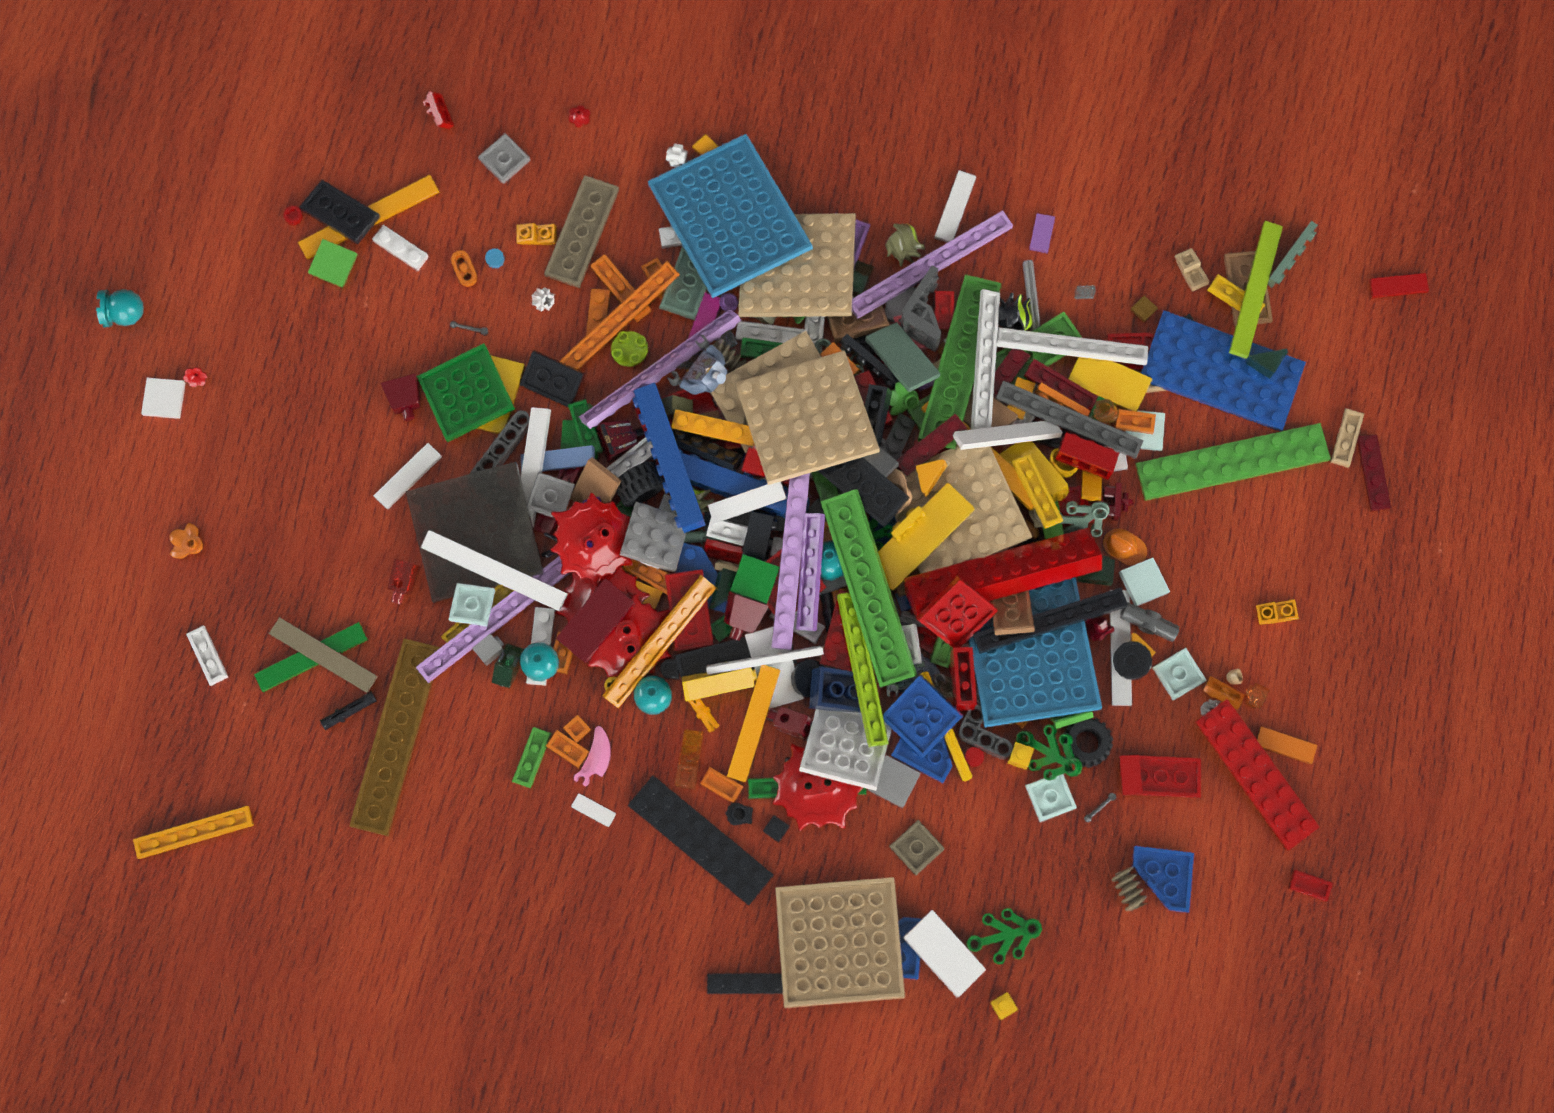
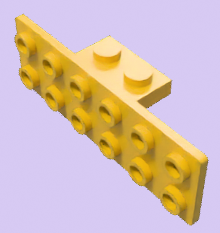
M946 483L922 508L919 506L911 508L907 512L906 518L893 526V531L891 532L893 537L878 551L889 588L892 591L975 510L949 483Z

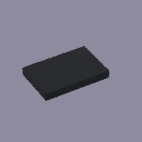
M533 350L520 386L568 407V404L574 403L585 373Z

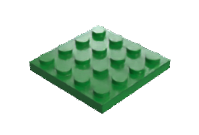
M485 343L417 376L447 442L515 410Z

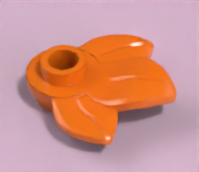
M188 523L184 530L178 529L170 533V541L175 545L170 555L174 558L182 559L188 554H197L203 548L202 540L198 537V528L191 523Z

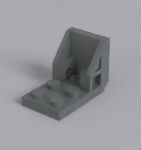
M932 265L903 308L901 327L910 338L936 352L939 347L941 332L932 307L926 304L928 301L927 296L930 292L933 293L938 286V268Z

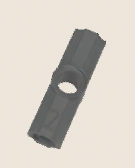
M1127 602L1128 607L1122 609L1120 613L1121 619L1138 626L1139 630L1144 633L1155 634L1171 642L1178 636L1180 626L1161 618V615L1155 611L1144 610Z

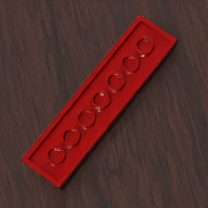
M1224 699L1195 721L1198 728L1286 850L1289 851L1320 828L1228 699Z

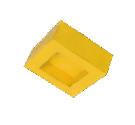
M1008 992L990 1002L1000 1020L1018 1010Z

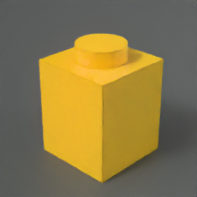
M1015 742L1007 763L1026 770L1034 748Z

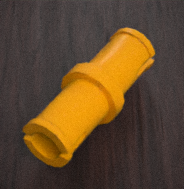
M701 699L688 701L697 713L696 717L702 720L708 732H712L715 730L714 728L717 729L719 727V724L710 713V708L706 707Z

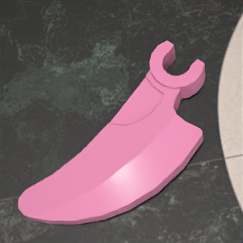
M601 726L595 728L594 740L589 755L580 772L574 776V781L578 782L580 777H585L584 786L589 784V777L592 774H598L600 777H603L610 762V742Z

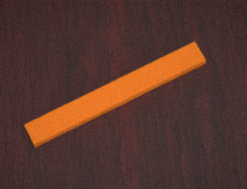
M666 261L559 361L577 370L580 369L677 279L680 274Z

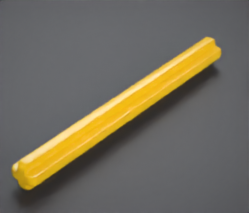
M928 671L919 674L935 688ZM951 729L944 738L961 779L968 781L972 778V774L953 729Z

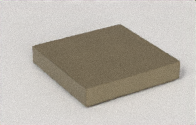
M919 820L889 846L915 876L945 850Z

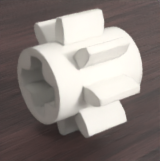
M674 144L673 148L669 147L666 161H670V166L678 167L681 164H685L687 151L684 150L683 145Z
M544 287L543 290L537 288V291L532 294L533 302L531 304L537 306L536 309L543 311V309L550 310V307L555 304V294L550 293L548 288Z

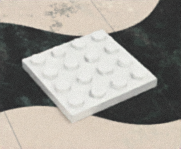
M816 709L799 771L876 791L888 744L868 748L861 713ZM884 721L889 742L892 728Z

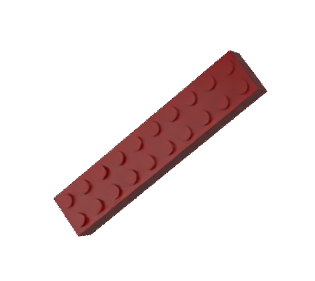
M1089 528L997 552L984 558H976L904 578L905 594L917 619V616L957 576L988 601L1100 571L1102 570V553Z

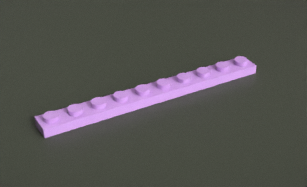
M1001 211L854 297L852 312L859 319L920 283L932 265L938 268L939 272L1012 229L1013 224L1006 214Z
M730 309L579 416L582 423L589 429L599 425L602 420L613 415L616 410L628 404L635 397L633 390L659 382L666 374L674 371L683 362L688 361L698 351L703 350L695 343V340L698 343L704 341L700 335H704L710 344L712 341L719 339L726 331L734 328L741 321L739 315Z
M810 473L789 479L771 646L774 649L791 650L803 541L804 513H806Z
M558 556L535 574L533 578L553 587L570 573L561 574L562 562L560 556ZM513 591L491 608L487 627L469 625L420 663L416 669L428 683L471 651L486 636L494 633L535 600Z

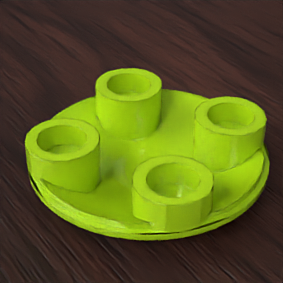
M634 331L619 332L611 345L613 359L618 364L626 367L638 365L646 358L648 353V344L645 337Z

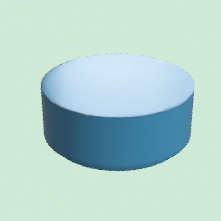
M491 249L485 255L486 263L491 268H499L504 263V255L499 249Z

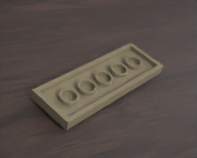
M584 175L544 273L545 277L580 288L619 192L618 186Z

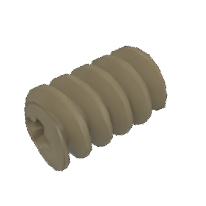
M720 339L713 344L723 354L725 360L724 367L728 368V373L746 364V359L739 361L741 354L734 356L735 349L728 351L730 344L723 346L724 339Z
M1133 866L1115 873V876L1111 879L1112 882H1119L1115 889H1122L1118 896H1125L1122 904H1129L1125 911H1132L1148 904L1143 903L1147 896H1140L1144 889L1136 888L1140 881H1133L1137 876L1136 873H1130L1134 868Z

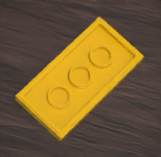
M491 356L514 405L525 364ZM511 412L476 429L500 434L507 425Z
M1084 357L1078 358L1068 378L1094 395L1105 398L1124 409L1136 412L1152 382V378L1114 361Z

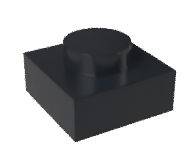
M774 815L763 829V832L779 843L790 826Z

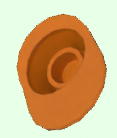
M1121 528L1113 529L1104 537L1103 546L1106 552L1122 563L1133 566L1146 559L1147 547L1145 543L1129 531Z

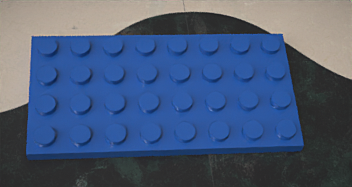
M1163 310L1148 351L1147 365H1143L1141 374L1152 378L1151 385L1282 432L1306 362L1252 343L1247 359L1229 353L1233 335Z

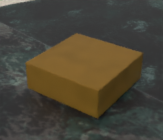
M1143 296L1131 308V311L1145 322L1158 308L1147 297Z

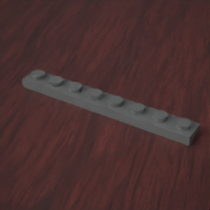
M1006 381L1002 382L995 398L998 401L1101 445L1110 447L1134 459L1137 458L1144 441Z

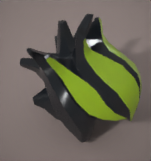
M1013 292L1010 293L1007 302L1000 297L1001 306L999 307L998 324L1002 328L1028 330L1033 322L1028 309L1031 304L1029 302L1031 300L1030 297L1023 302V295L1021 294L1014 301Z

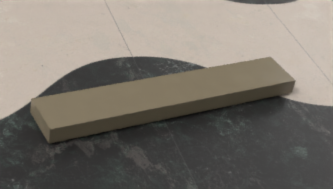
M280 617L269 632L271 636L368 693L377 679L375 674Z

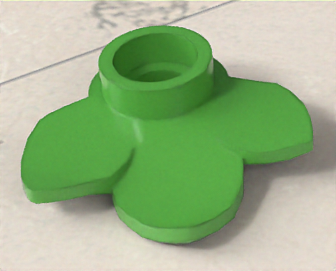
M897 382L895 390H891L892 395L889 405L892 407L890 414L899 415V413H904L907 408L915 407L919 402L917 392L915 390L908 392L900 382Z

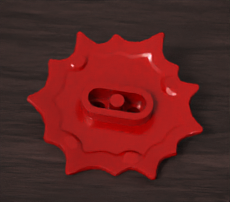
M591 492L586 502L574 501L572 506L566 511L551 512V515L557 521L558 527L554 532L557 543L550 550L560 556L562 562L561 574L576 573L580 579L588 578L597 587L604 575H613L616 569L621 566L633 565L630 558L620 555L630 516L622 514L613 501L603 503ZM587 541L592 543L591 548L587 546Z
M622 566L617 568L613 575H604L598 584L599 586L606 578L629 598L637 594L641 603L650 597L649 593L637 588V577L626 573ZM572 573L573 582L564 589V592L568 593L561 610L555 611L556 615L564 616L568 623L597 589L590 579H580L576 573ZM625 626L623 632L629 633L630 627Z
M634 594L630 599L635 602V605L593 654L587 666L603 668L608 678L618 677L665 620L670 610H654L650 603H641L638 595ZM625 626L630 627L629 633L623 632ZM630 645L634 646V651L628 652L627 647ZM667 649L647 674L655 673L656 664L660 660L671 658V654Z
M791 744V758L783 763V771L773 776V779L778 784V791L773 804L783 806L786 809L787 816L793 817L796 820L799 831H802L809 824H814L820 828L828 823L845 829L846 814L851 810L857 809V796L864 787L799 771L805 748ZM830 780L832 784L825 786L824 781ZM811 783L812 788L809 790L806 789L805 784Z

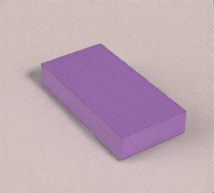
M1037 213L1029 250L1048 253L1055 217Z

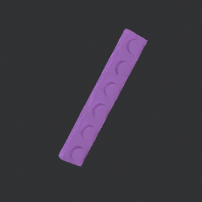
M804 513L796 630L817 631L825 514Z

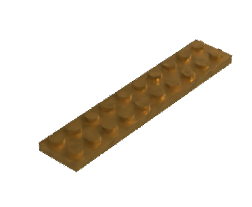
M403 639L349 825L350 827L389 836L433 682L432 680L428 683L416 667L441 647Z

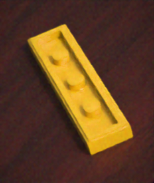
M1027 454L1013 460L1012 464L1044 528L1046 529L1063 522V518L1031 455Z

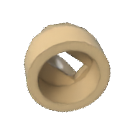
M1237 668L1228 672V683L1232 685L1243 683L1240 669Z

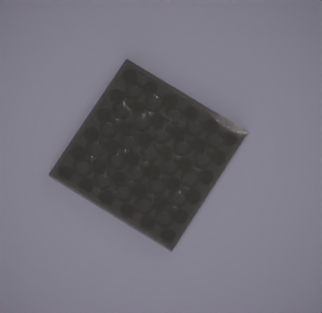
M517 462L406 491L433 603L453 598L457 583L489 588L501 584L421 548L429 530L528 576L533 577L544 574Z

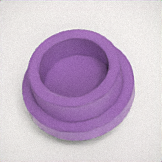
M732 293L722 295L719 301L720 307L724 311L729 309L734 311L738 306L737 297Z

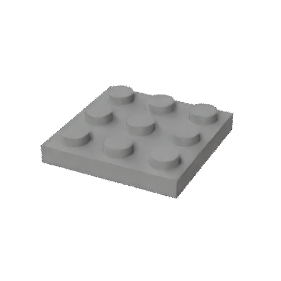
M636 501L620 555L675 573L686 536L682 527H677L674 519L677 515Z

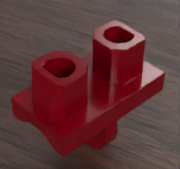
M1115 483L1114 486H1105L1103 489V498L1113 499V504H1108L1110 512L1107 516L1112 517V521H1118L1121 516V506H1123L1122 512H1128V506L1134 505V500L1129 499V493L1127 492L1123 493V498L1121 499L1122 483Z
M1102 616L1085 621L1086 631L1089 634V638L1093 641H1102L1107 634L1114 632V627L1108 624L1107 619Z

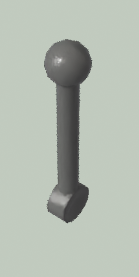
M456 321L450 322L452 328L459 327L480 332L484 336L488 334V329L485 327L480 329L458 324Z
M1110 793L1100 806L1089 815L1084 816V821L1090 822L1092 817L1104 806L1116 799V794Z

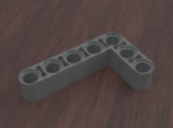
M518 411L513 415L468 475L470 487L506 513L516 510L517 501L511 492L492 479L528 433L530 416L525 411ZM526 418L527 422L525 424H518L520 419ZM515 433L516 436L514 439L509 440L507 439L508 434ZM498 448L505 449L502 454H495ZM487 463H493V467L491 469H484V466ZM475 478L482 479L478 485H474L473 481ZM490 489H497L495 495H488ZM506 499L512 500L509 506H504L503 502Z
M977 690V705L974 710H968L960 726L958 736L961 741L973 747H978L998 759H1006L1013 749L1011 742L980 727L983 716ZM978 711L981 714V718L975 720L971 717L970 713ZM969 728L972 730L973 735L965 737L962 730ZM983 736L988 737L990 744L987 746L981 744L980 738ZM1005 745L1008 748V753L1001 754L998 751V746Z

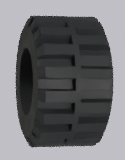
M644 462L630 468L618 477L621 483L616 493L625 507H632L636 501L643 503L658 494L663 489L662 483L665 480L663 476H659L654 462Z
M1090 718L1071 724L1064 732V734L1072 736L1071 748L1073 755L1081 761L1082 768L1084 766L1091 768L1092 766L1099 765L1108 757L1113 747V736L1110 735V728L1107 729V724L1105 722L1101 723L1098 718ZM1081 732L1092 733L1098 740L1096 751L1086 753L1080 750L1076 743L1077 735ZM1065 736L1064 742L1067 743L1068 739Z

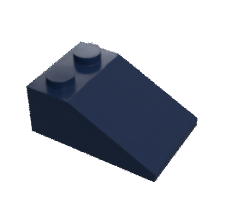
M826 667L813 669L809 708L861 713L853 672Z

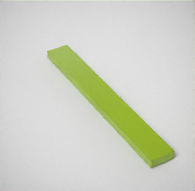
M1265 221L1262 226L1229 353L1245 359L1248 358L1283 228V226Z
M850 593L838 594L837 600L868 748L887 745L889 743L872 662Z

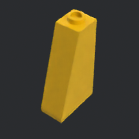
M1032 441L1015 443L999 454L1013 468V460L1030 454L1054 502L1063 500L1069 493L1067 482Z
M751 667L709 675L706 672L681 677L685 701L754 687V681H757L756 670H752Z

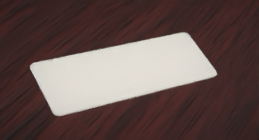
M581 794L577 795L571 806L607 827L610 826L616 815L613 811Z

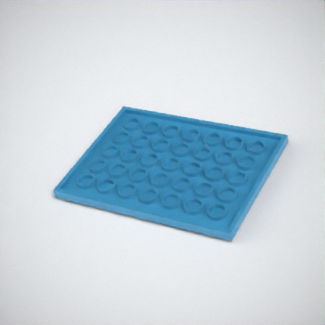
M747 134L648 181L651 191L712 298L813 249L810 240Z
M1076 577L1029 590L1032 615L1080 600ZM993 617L988 620V624H984L976 633L994 628ZM1085 621L979 654L973 636L969 639V646L973 647L974 672L984 727L1102 710Z

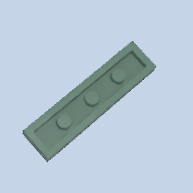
M1313 221L1309 223L1270 276L1268 286L1273 288L1276 283H1281L1286 276L1283 274L1284 271L1292 268L1296 262L1294 260L1295 256H1300L1306 249V246H1304L1306 241L1311 242L1317 232L1314 231L1317 227L1316 223Z

